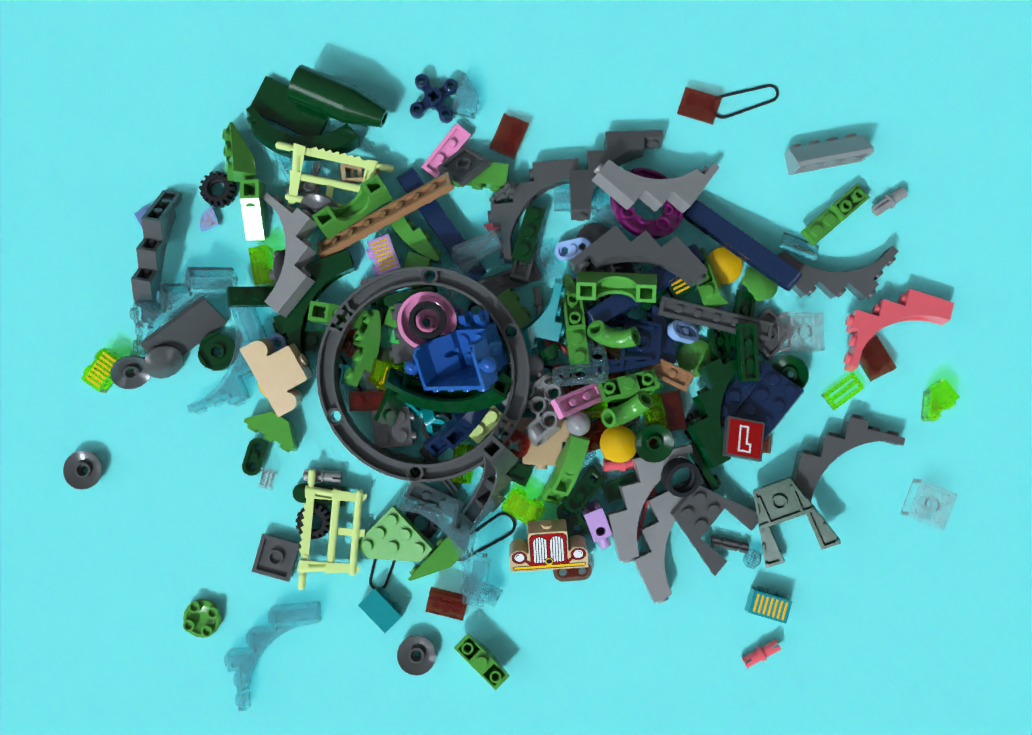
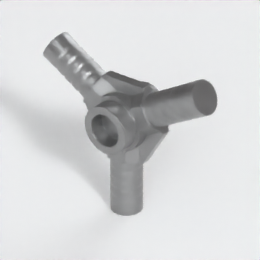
M314 163L311 175L318 176L321 168L320 164ZM306 181L300 182L298 193L302 192L304 195L310 193L322 194L320 192V184Z

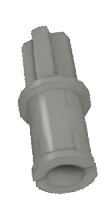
M899 187L890 195H885L880 202L871 207V212L875 216H879L889 208H894L896 203L908 196L907 191L903 187Z
M305 469L303 472L304 481H308L309 469ZM316 470L317 482H321V484H324V482L342 483V471Z

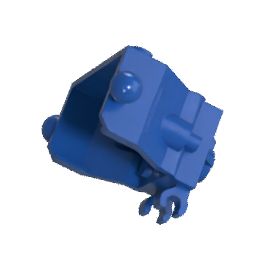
M480 310V314L465 311V315L458 316L460 324L464 326L448 334L427 340L415 347L413 352L414 359L408 360L404 365L406 373L409 375L419 373L424 391L433 390V392L448 390V392L463 390V392L478 390L483 392L489 390L490 386L498 381V371L507 364L496 324L490 323L487 310Z

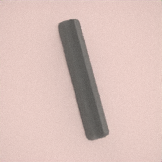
M424 446L419 450L426 462L439 461ZM453 478L442 481L452 495L460 490V487Z

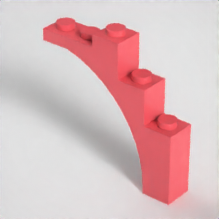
M909 289L900 295L898 303L886 299L881 300L873 306L871 314L856 309L853 313L848 314L845 320V325H847L846 332L851 335L848 340V345H850L849 351L846 352L843 363H845L844 370L852 372L858 368L863 348L874 334L882 328L904 321H926L943 325L951 319L954 302Z

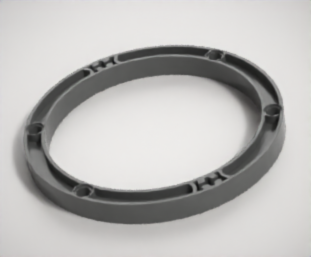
M420 266L401 268L384 273L366 282L355 290L334 313L327 325L318 352V395L325 417L334 434L346 449L362 463L382 474L400 480L412 482L443 481L466 474L484 463V458L478 450L480 446L491 435L499 441L502 440V444L505 445L519 425L529 398L531 386L530 354L522 329L506 304L486 286L473 278L444 268ZM429 271H434L435 273L433 281H428L427 279ZM418 285H434L452 289L465 295L484 310H487L503 335L508 348L512 370L511 389L506 408L489 436L475 448L462 455L435 462H418L403 459L382 450L372 443L358 429L350 417L343 401L339 382V364L342 348L351 327L358 317L371 304L386 294L398 289ZM342 315H346L345 319L347 320V322H342ZM510 326L517 329V334L513 338L507 334V329ZM335 411L341 414L339 421L334 418ZM508 422L515 423L514 426L511 424L508 427V433H505L501 439L498 438L502 432L501 428L506 426ZM413 467H418L420 469V476H415L413 474Z

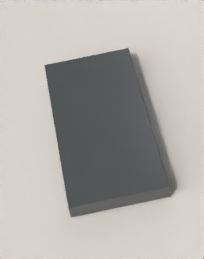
M202 296L142 340L140 344L147 352L152 346H175L183 356L198 345L205 336L217 331L227 321Z

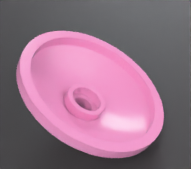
M429 291L416 293L407 298L400 307L397 317L399 332L402 338L414 348L427 341L414 336L408 323L411 310L420 302H435L445 311L447 322L440 336L456 330L457 317L452 304L438 293ZM422 310L416 316V325L423 332H432L439 325V317L432 310ZM428 320L430 325L424 326L423 321Z

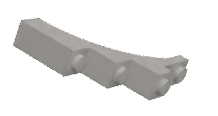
M266 193L262 199L276 210L283 226L285 258L279 279L264 302L286 318L315 283L310 278L311 273L305 267L316 255V252L311 249L313 245L306 239L317 227V223L313 221L312 214L306 209L302 212L299 208L294 210L289 205L284 207L282 205L284 201L277 195L272 197Z

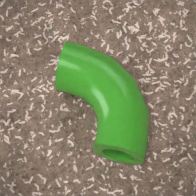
M595 320L587 328V334L591 339L611 348L639 346L641 342L640 334L636 327L615 329L607 326L600 320Z
M640 391L628 401L603 410L601 415L602 423L607 428L623 425L652 408L654 401L650 394Z

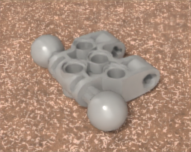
M532 353L530 355L531 377H535L537 381L535 383L531 382L532 393L529 395L526 409L530 408L536 414V418L524 429V432L535 447H538L561 430L563 419L559 420L551 401L567 393L551 373L546 374L543 358L537 353ZM554 390L559 391V394L556 398H552V392ZM510 392L507 394V399L502 401L505 407L507 405ZM543 402V408L537 411V405ZM579 411L566 417V427L571 434L582 436L589 431L591 421L586 413ZM551 417H555V423L549 426L548 420Z

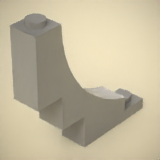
M608 159L604 165L600 163L593 171L596 175L592 181L626 210L639 198L654 212L667 200L681 213H684L691 207L720 167L713 163L709 167L705 166L701 171L696 168L680 177L652 179L628 172Z
M691 444L674 447L672 453L661 462H647L640 456L632 458L637 481L619 486L624 509L606 513L619 561L628 563L635 561V557L639 556L637 527L642 507L652 489L661 480L663 467L675 457H689L688 453L693 452Z
M702 476L700 484L704 483ZM688 479L679 484L674 485V487H681L688 481ZM667 489L646 499L656 520L639 528L649 550L640 553L638 557H635V561H633L651 600L654 603L658 602V604L669 599L668 596L672 595L665 572V549L670 530L675 522L671 512L683 498L673 496Z

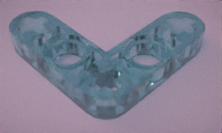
M587 335L590 363L558 366L552 371V382L557 386L605 382L609 378V365L605 346L597 343V347H594L593 339ZM600 354L603 358L596 360L592 356ZM601 366V372L603 374H599L598 367ZM581 371L586 375L584 377H577L575 373Z

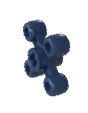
M417 75L415 78L416 88L423 91L425 97L421 102L412 103L410 106L411 116L415 119H420L428 109H432L438 112L442 123H450L454 115L453 111L444 105V99L458 92L459 86L457 81L447 79L444 85L438 89L431 87L427 75ZM434 96L437 97V99L435 98V101H431V99H433Z

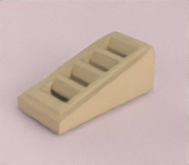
M340 164V179L344 182L362 184V169L365 168ZM377 169L375 175L377 174L380 177L379 169ZM354 170H357L358 178L354 177ZM346 171H350V178H347Z

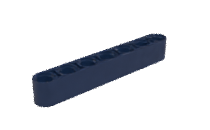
M412 167L397 177L398 182L407 194L424 185ZM436 200L418 208L464 275L477 280L487 273Z
M695 200L691 207L684 212L683 217L690 224L784 290L790 291L802 277V274L795 267L700 201Z
M696 244L688 246L693 254L704 264L706 258ZM656 267L646 273L657 274L656 294L680 280L673 273L660 267ZM613 294L587 311L584 316L589 325L595 320H600L608 326L644 302H635L633 298L627 295Z

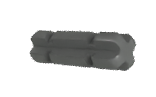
M507 182L489 198L491 204H500L516 190L515 183Z
M712 536L711 545L714 547L721 546L723 549L739 550L741 553H748V543H739L737 540L728 538L721 539L719 536Z

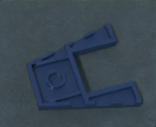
M587 306L586 312L589 311L592 308V306ZM623 315L608 326L623 327V329L636 327L641 338L640 345L621 348V359H589L590 369H581L580 377L581 379H587L660 364L663 325L639 318L638 320L629 318L627 315Z

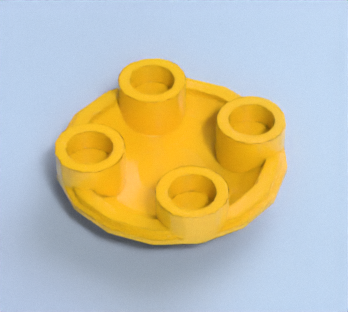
M725 247L717 248L710 252L708 257L721 284H731L736 281L742 272V259Z
M620 425L607 428L602 433L599 444L603 457L606 460L622 463L633 458L636 453V436L632 430Z

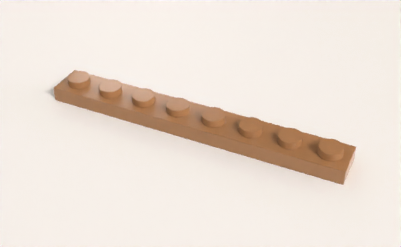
M446 172L360 219L331 239H323L317 243L318 256L323 259L334 255L377 230H381L390 223L398 221L401 217L416 211L425 204L431 203L438 197L449 193L455 189L452 177Z

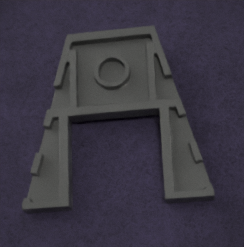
M699 485L693 494L681 499L672 510L671 515L699 553L700 558L707 565L709 571L716 576L727 560L705 543L701 537L724 509L751 531L759 523L758 515L755 511Z

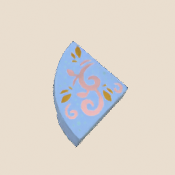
M212 206L205 210L201 216L200 229L202 232L220 225Z

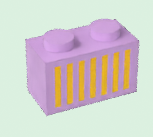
M389 234L367 241L369 249H366L369 259H373L375 263L372 269L376 277L402 268Z

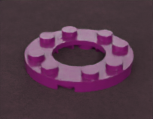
M635 168L629 171L646 178L669 179L652 169ZM610 196V205L614 216L628 232L636 236L647 231L654 239L664 238L674 232L683 219L684 213H681L667 200L663 204L661 217L655 220H646L641 218V215H637L632 206L626 210Z

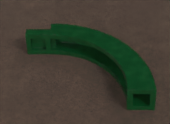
M252 105L246 108L248 115L246 119L251 125L254 137L268 149L285 157L292 158L293 151L277 149L275 147L276 142L280 141L290 143L291 145L297 143L307 148L317 147L318 150L324 148L325 152L331 150L332 153L338 151L339 154H347L360 146L359 136L347 123L337 130L324 135L296 136L274 128ZM304 155V161L325 160Z
M390 367L386 371L383 386L396 392L397 399L419 408L447 413H465L483 410L507 399L509 383L498 377V381L492 384L489 390L483 392L478 390L463 392V390L448 392V390L433 392V390L424 391L421 381Z

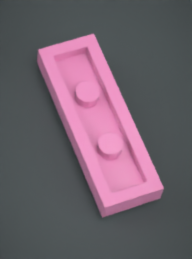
M456 123L421 168L434 179L439 177L442 173L439 172L438 166L463 148L472 137L471 134Z
M594 382L552 400L551 404L560 420L601 402L602 398L598 384Z

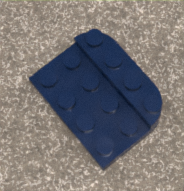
M759 361L760 381L739 382L737 378L724 394L721 404L720 422L724 429L727 416L764 422L765 442L801 397L804 390L773 369L772 365Z

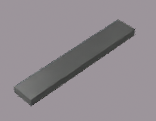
M663 295L661 296L657 313L658 316L736 334L735 324L757 323L758 340L766 342L771 341L774 322Z

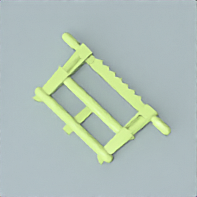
M278 141L275 144L277 149L293 151L292 170H289V193L285 194V199L288 200L287 204L289 205L295 202L301 203L304 197L298 195L300 180L327 186L325 195L331 199L334 187L359 192L361 185L301 173L304 155L363 167L365 170L362 183L373 177L377 169L389 173L395 171L392 165L379 164L377 160H363L360 156L354 158L352 154L347 156L346 153L339 154L338 151L332 153L331 150L325 152L324 148L320 150L317 147L307 148L297 143L291 145L290 143ZM335 202V203L337 204V206L345 205V204H341V203Z
M314 468L309 470L308 485L305 486L306 504L303 505L305 509L302 512L304 519L301 520L304 526L301 527L303 531L300 534L302 541L299 542L301 545L299 549L301 559L299 560L297 570L300 573L298 579L299 590H304L306 587V572H325V574L349 573L350 576H355L356 572L360 573V567L357 565L359 537H365V529H360L362 504L367 498V494H363L362 490H357L354 493L337 490L334 487L333 490L314 487L316 481V470ZM314 499L332 500L327 561L309 560ZM340 501L355 502L353 528L338 527ZM337 535L352 536L349 563L335 562Z

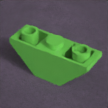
M655 369L597 382L602 401L618 404L628 401L640 391L650 394L660 388Z
M271 411L244 419L243 422L248 424V429L255 433L260 431L264 434L263 438L272 443L274 441L281 444L279 447L284 451L298 450L293 422L284 416L278 417L275 412Z
M469 633L454 647L495 691L510 676L483 643Z

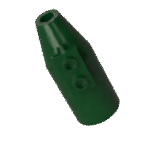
M303 64L297 67L291 78L288 88V100L343 123L382 128L386 122L388 109L355 85Z

